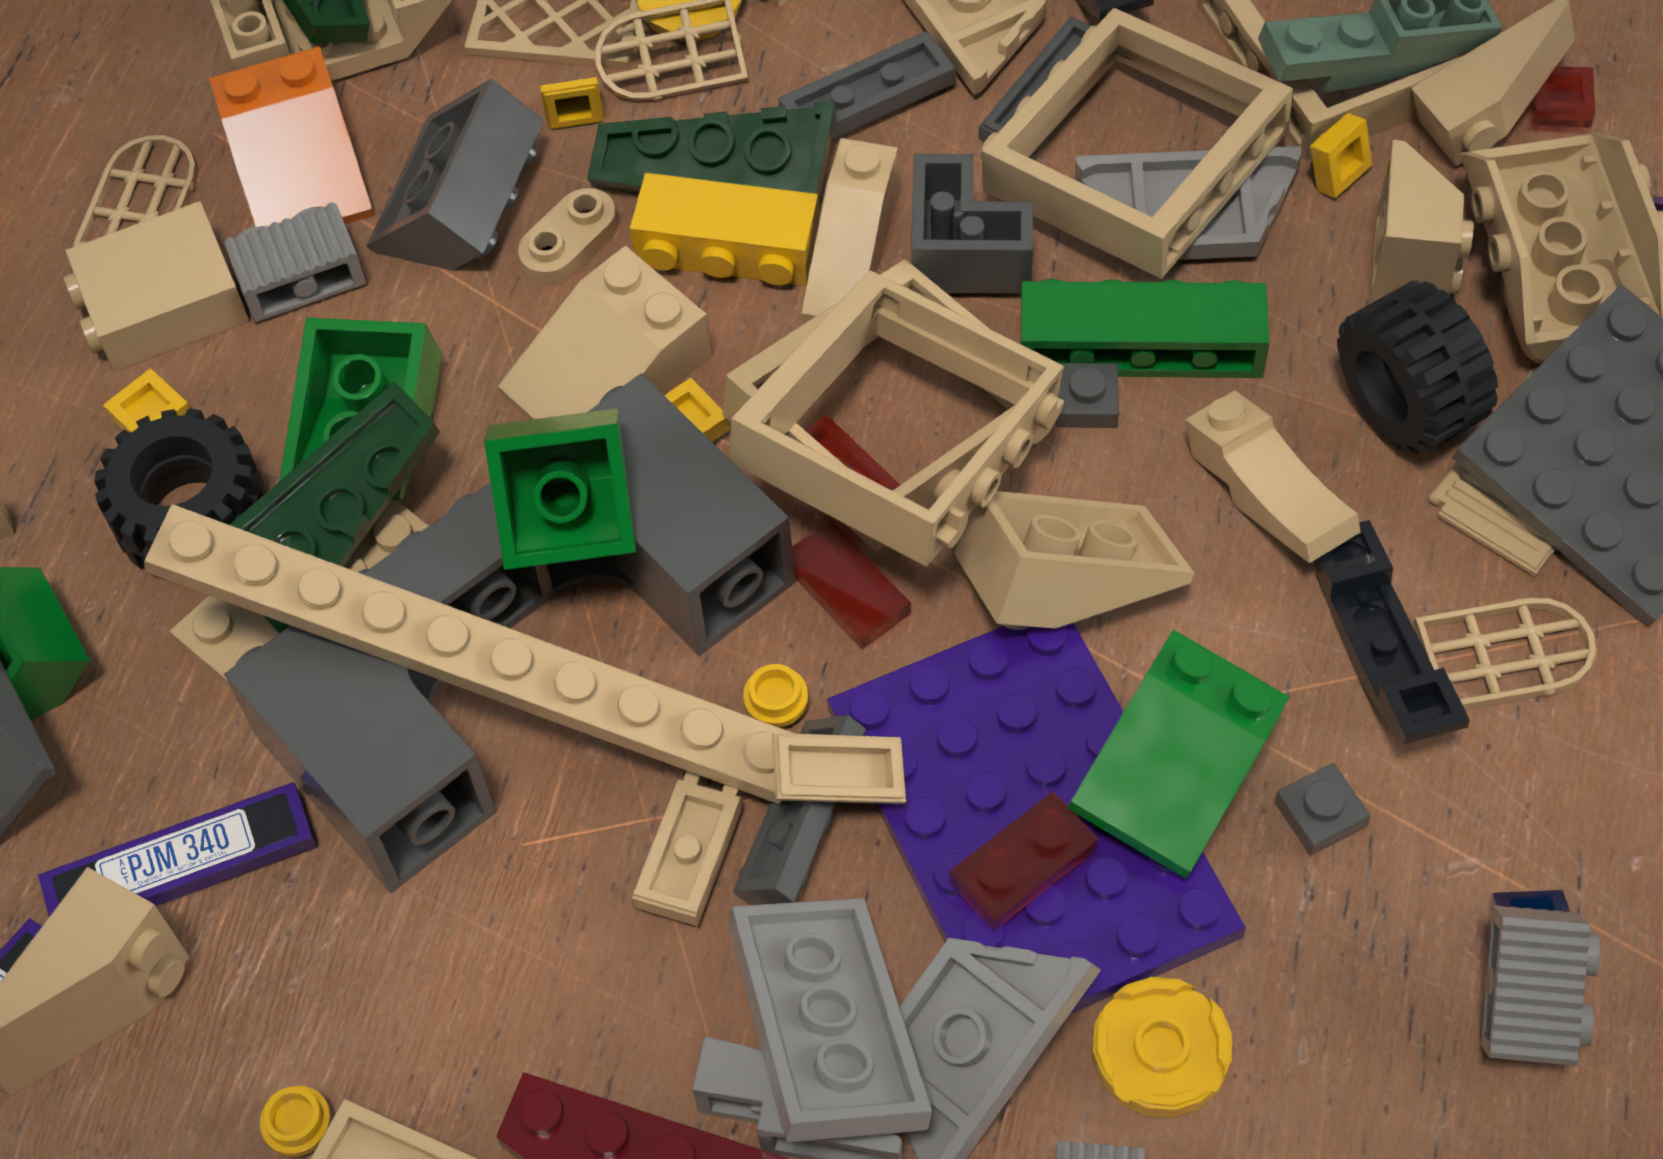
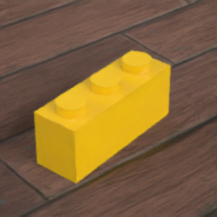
M645 173L630 225L633 251L650 267L657 270L677 269L706 273L717 278L731 276L762 280L773 285L793 284L807 286L820 221L818 194Z

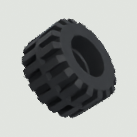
M1418 280L1411 281L1349 315L1340 324L1338 330L1340 338L1337 339V350L1348 388L1358 407L1382 437H1386L1398 449L1403 448L1407 453L1414 455L1418 453L1424 454L1488 418L1493 413L1492 408L1496 406L1498 399L1495 390L1498 388V381L1490 351L1479 329L1475 326L1468 313L1443 289L1439 291L1434 284L1426 281L1422 283Z
M175 409L161 411V418L150 421L149 416H146L136 421L138 428L131 433L124 429L115 437L118 446L115 449H105L100 458L104 469L96 470L94 479L98 492L95 493L97 504L123 553H127L130 561L139 569L145 567L144 560L171 506L158 504L174 489L191 483H206L197 495L185 502L176 504V506L228 525L266 494L263 486L264 483L241 433L234 426L228 428L224 418L212 414L205 419L202 411L197 409H188L185 415L181 416L177 415Z

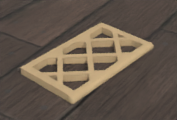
M477 0L464 45L465 54L596 66L595 50H591L589 46L598 42L601 33L614 20L638 11L635 0H625L631 1L629 9L612 17L600 4L604 0H578L558 12H555L545 0H512L502 7H499L494 0ZM534 4L546 19L522 32L510 17ZM590 9L603 24L579 37L566 22ZM633 23L626 25L624 29L622 27L617 29L613 35L620 42L632 40L631 36H636ZM497 24H500L512 37L505 42L481 40L483 32ZM555 28L569 42L563 47L541 46L532 43ZM633 49L601 55L602 67L629 69Z

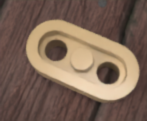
M583 188L569 193L553 207L519 242L518 256L525 277L531 282L542 286H554L570 279L616 233L618 222L615 205L611 197L598 189ZM546 246H553L550 250H542Z

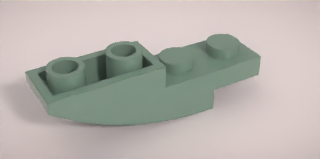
M1374 0L1369 12L1265 22L1258 40L1279 82L1317 78L1325 93L1388 81L1440 64L1489 41L1500 34L1503 27L1488 0Z

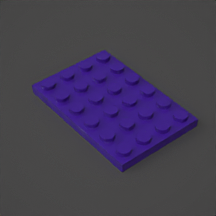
M1074 623L1055 629L1028 627L1024 630H1015L1002 626L827 698L828 711L831 717L849 715L866 729L863 736L901 737L906 803H875L944 943L948 938L980 942L985 946L1003 948L1007 946L1032 950L1037 954L1069 959L1071 957L1085 958L1100 968L1101 971L1070 1013L1072 1014L1113 996L1127 984L1161 975L1244 937L1246 927L1203 851L1190 874L1185 879L1067 809L1124 712Z

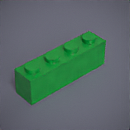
M1058 279L1022 281L1020 344L1057 363H1117L1118 377L1263 378L1269 349L1266 283H1245L1238 280L1222 283H1192L1179 280L1123 282L1115 279L1101 282H1063Z

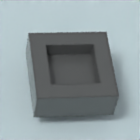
M1059 363L1064 366L1058 398L1064 400V404L1056 420V427L1117 428L1119 417L1118 364Z
M1334 762L1278 790L1274 801L1310 856L1366 828L1371 817Z

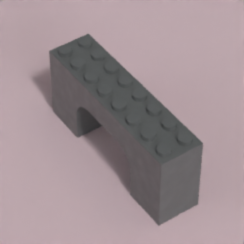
M642 373L624 386H617L608 391L602 397L599 404L588 411L619 409L628 472L636 545L635 553L504 570L491 484L489 482L474 494H468L458 499L450 507L448 513L423 531H417L405 537L394 552L373 567L358 572L510 629L552 597L569 587L587 582H610L624 586L638 594L699 657L796 583L789 517ZM291 625L263 646H257L248 650L239 658L233 668L224 673L256 737L390 893L394 892L497 813L477 755L431 705L434 694L443 681Z

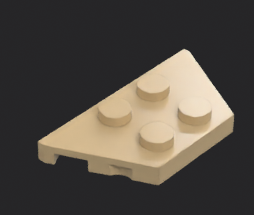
M904 0L954 65L957 73L973 95L980 93L1046 17L1045 0Z

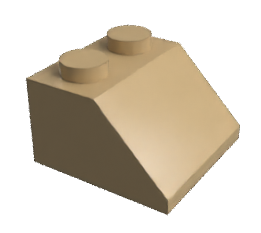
M1392 140L1376 212L1370 304L1401 286L1416 280L1420 283L1424 281L1432 283L1439 291L1443 289L1450 294H1459L1463 274V258L1458 257L1468 258L1472 246L1474 223L1473 221L1463 220L1464 194L1406 141Z

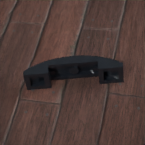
M1370 520L1359 522V534L1313 562L1333 621L1361 683L1384 721L1404 744L1468 728L1470 719L1445 669L1434 670L1391 584L1393 566Z

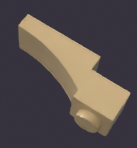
M1234 390L1226 396L1215 400L1207 407L1185 419L1192 457L1229 485L1232 504L1308 563L1313 562L1360 533L1358 513L1332 493L1303 464L1275 429L1273 417Z

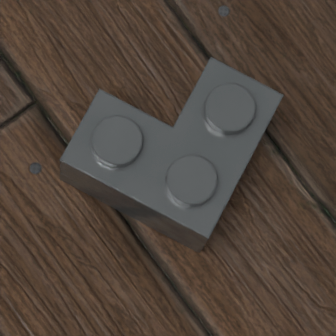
M914 154L911 264L946 293H1021L1022 281H1032L1033 202L973 201V154Z

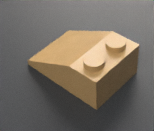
M624 246L579 281L498 385L499 393L529 420L588 412L599 404L602 397L608 391L617 386H624L641 373L665 395L712 357L707 314L627 246Z
M997 491L985 508L977 505L969 514L966 528L958 541L954 553L995 622L1015 630H1024L1028 627L1055 629L1188 585L1194 576V571L1146 506Z
M89 867L85 869L0 982V1090L9 1096L16 1094L147 1015L160 997L169 995L176 988L183 976L185 963L189 956L155 904Z

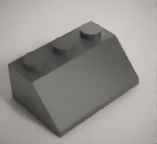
M492 78L430 114L366 247L377 254L447 270H453L473 259L476 261L483 259L497 241L498 233L494 230L500 216L509 209L517 197L518 188L515 186L521 170L532 161L537 153L538 144L535 143V139L544 120Z

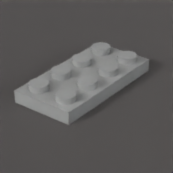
M865 899L732 906L728 926L786 1143L928 1130L932 1108Z

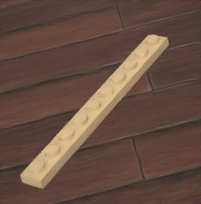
M171 504L144 560L145 572L779 805L781 801H776L772 734H795L790 731Z

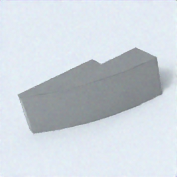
M704 1036L692 1089L698 1113L758 1123L757 1133L761 1150L776 1155L799 1159H903L902 1140L895 1133L786 1143L762 1051L749 1046Z

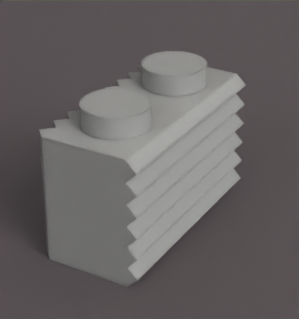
M329 202L326 207L318 206L303 209L295 214L292 219L284 217L281 223L273 221L269 227L264 225L251 227L239 233L236 238L228 237L224 241L254 323L366 284L357 253L336 203Z
M1500 905L1493 906L1481 1046L1489 1058L1577 1066L1580 1046H1590L1593 1036L1594 1015L1592 1005L1584 1003L1583 994L1585 992L1586 976L1595 977L1598 972L1600 939L1598 934L1590 933V924L1579 913L1504 907Z

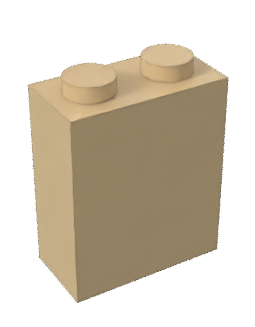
M201 201L65 250L73 270L72 274L63 277L76 309L86 307L89 313V317L79 320L86 340L93 354L104 350L114 372L249 322Z

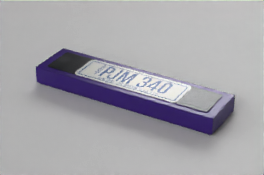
M295 782L46 871L38 874L49 917L87 867L157 906L317 847L300 792Z

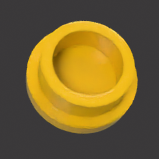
M765 665L759 668L746 682L743 690L744 707L747 714L754 719L779 728L788 726L797 721L807 708L808 690L806 683L796 671L785 665Z
M291 1086L283 1088L269 1098L261 1112L260 1131L268 1146L280 1155L287 1157L306 1155L316 1150L332 1121L331 1110L324 1097L310 1087Z

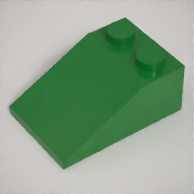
M306 317L279 481L394 381L431 418L442 352L426 323ZM412 472L392 500H403Z
M1173 629L1067 809L1186 879L1249 772L1290 697Z

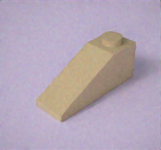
M1555 0L1411 87L1419 123L1455 166L1462 163L1460 153L1490 149L1497 141L1507 136L1575 40L1570 2L1568 0Z
M844 138L840 139L826 185L801 311L803 321L813 319L842 300L869 270L876 273L899 195L898 147Z

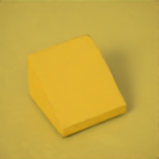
M597 77L540 85L548 129L604 121Z

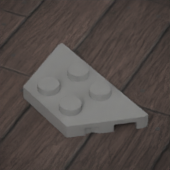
M1301 146L1274 147L1178 260L1257 256L1298 172L1302 156ZM1210 150L1076 156L1075 178L1078 182L1153 217Z
M948 938L899 1006L932 1108L928 1130L902 1132L908 1135L918 1159H967L1099 974L1100 968L1085 958L1071 957L1069 959L1037 954L1032 950L985 946L980 942Z

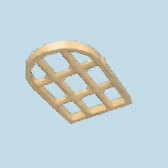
M695 0L646 11H636L614 20L601 33L595 47V65L602 83L615 96L631 102L660 101L663 98L748 81L740 44L741 35L737 31L730 0ZM725 4L728 20L692 27L689 11ZM680 13L682 26H678V30L645 37L642 21ZM633 23L636 36H631L632 40L605 45L607 39L617 29ZM726 29L731 30L735 49L698 56L695 39H699V35ZM682 38L686 39L689 55H685V59L657 65L651 64L648 48H653V44ZM639 47L642 65H637V69L605 74L601 65V55ZM737 57L740 74L704 81L701 68L707 67V63ZM692 67L695 83L657 90L655 77H659V73ZM645 76L649 92L632 93L617 87L614 83Z
M165 135L144 136L129 141L118 149L102 172V177L72 246L85 243L96 216L109 217L108 222L110 224L105 235L116 232L121 220L140 223L159 216L157 210L167 186L183 188L174 210L185 207L191 193L195 190L197 166L191 150L180 140ZM152 146L172 148L161 176L146 174L145 169H143ZM140 150L132 171L117 169L125 158ZM180 153L189 161L187 179L174 178L173 170ZM112 178L124 179L126 186L116 209L100 207ZM138 181L154 184L153 187L156 188L146 214L130 212V208L127 207Z
M1550 598L1515 599L1513 601L1416 617L1414 620L1417 636L1434 670L1439 669L1434 653L1474 646L1480 664L1474 665V669L1447 673L1451 683L1485 678L1490 694L1460 699L1465 710L1540 696H1551L1573 688L1589 673L1596 654L1594 633L1585 618L1568 604ZM1529 610H1548L1564 616L1567 620L1534 625ZM1519 612L1522 624H1518V628L1481 635L1476 621L1477 618ZM1460 621L1466 622L1469 633L1464 634L1465 638L1430 643L1426 627ZM1578 628L1585 640L1586 649L1545 656L1539 638H1544V634ZM1524 637L1528 638L1533 655L1530 654L1528 656L1529 659L1491 665L1486 648L1491 647L1490 643ZM1586 659L1584 666L1574 676L1554 682L1550 669H1554L1556 664ZM1534 668L1539 669L1544 684L1500 691L1496 679L1501 678V674Z

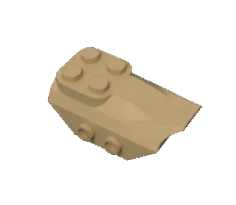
M1593 133L1460 153L1472 188L1471 206L1473 216L1478 224L1484 223L1489 237V262L1494 272L1501 271L1504 280L1503 298L1520 347L1528 358L1535 363L1542 364L1621 284L1663 318V211L1656 210L1650 194L1651 185L1648 169L1644 163H1638L1630 140L1602 133Z

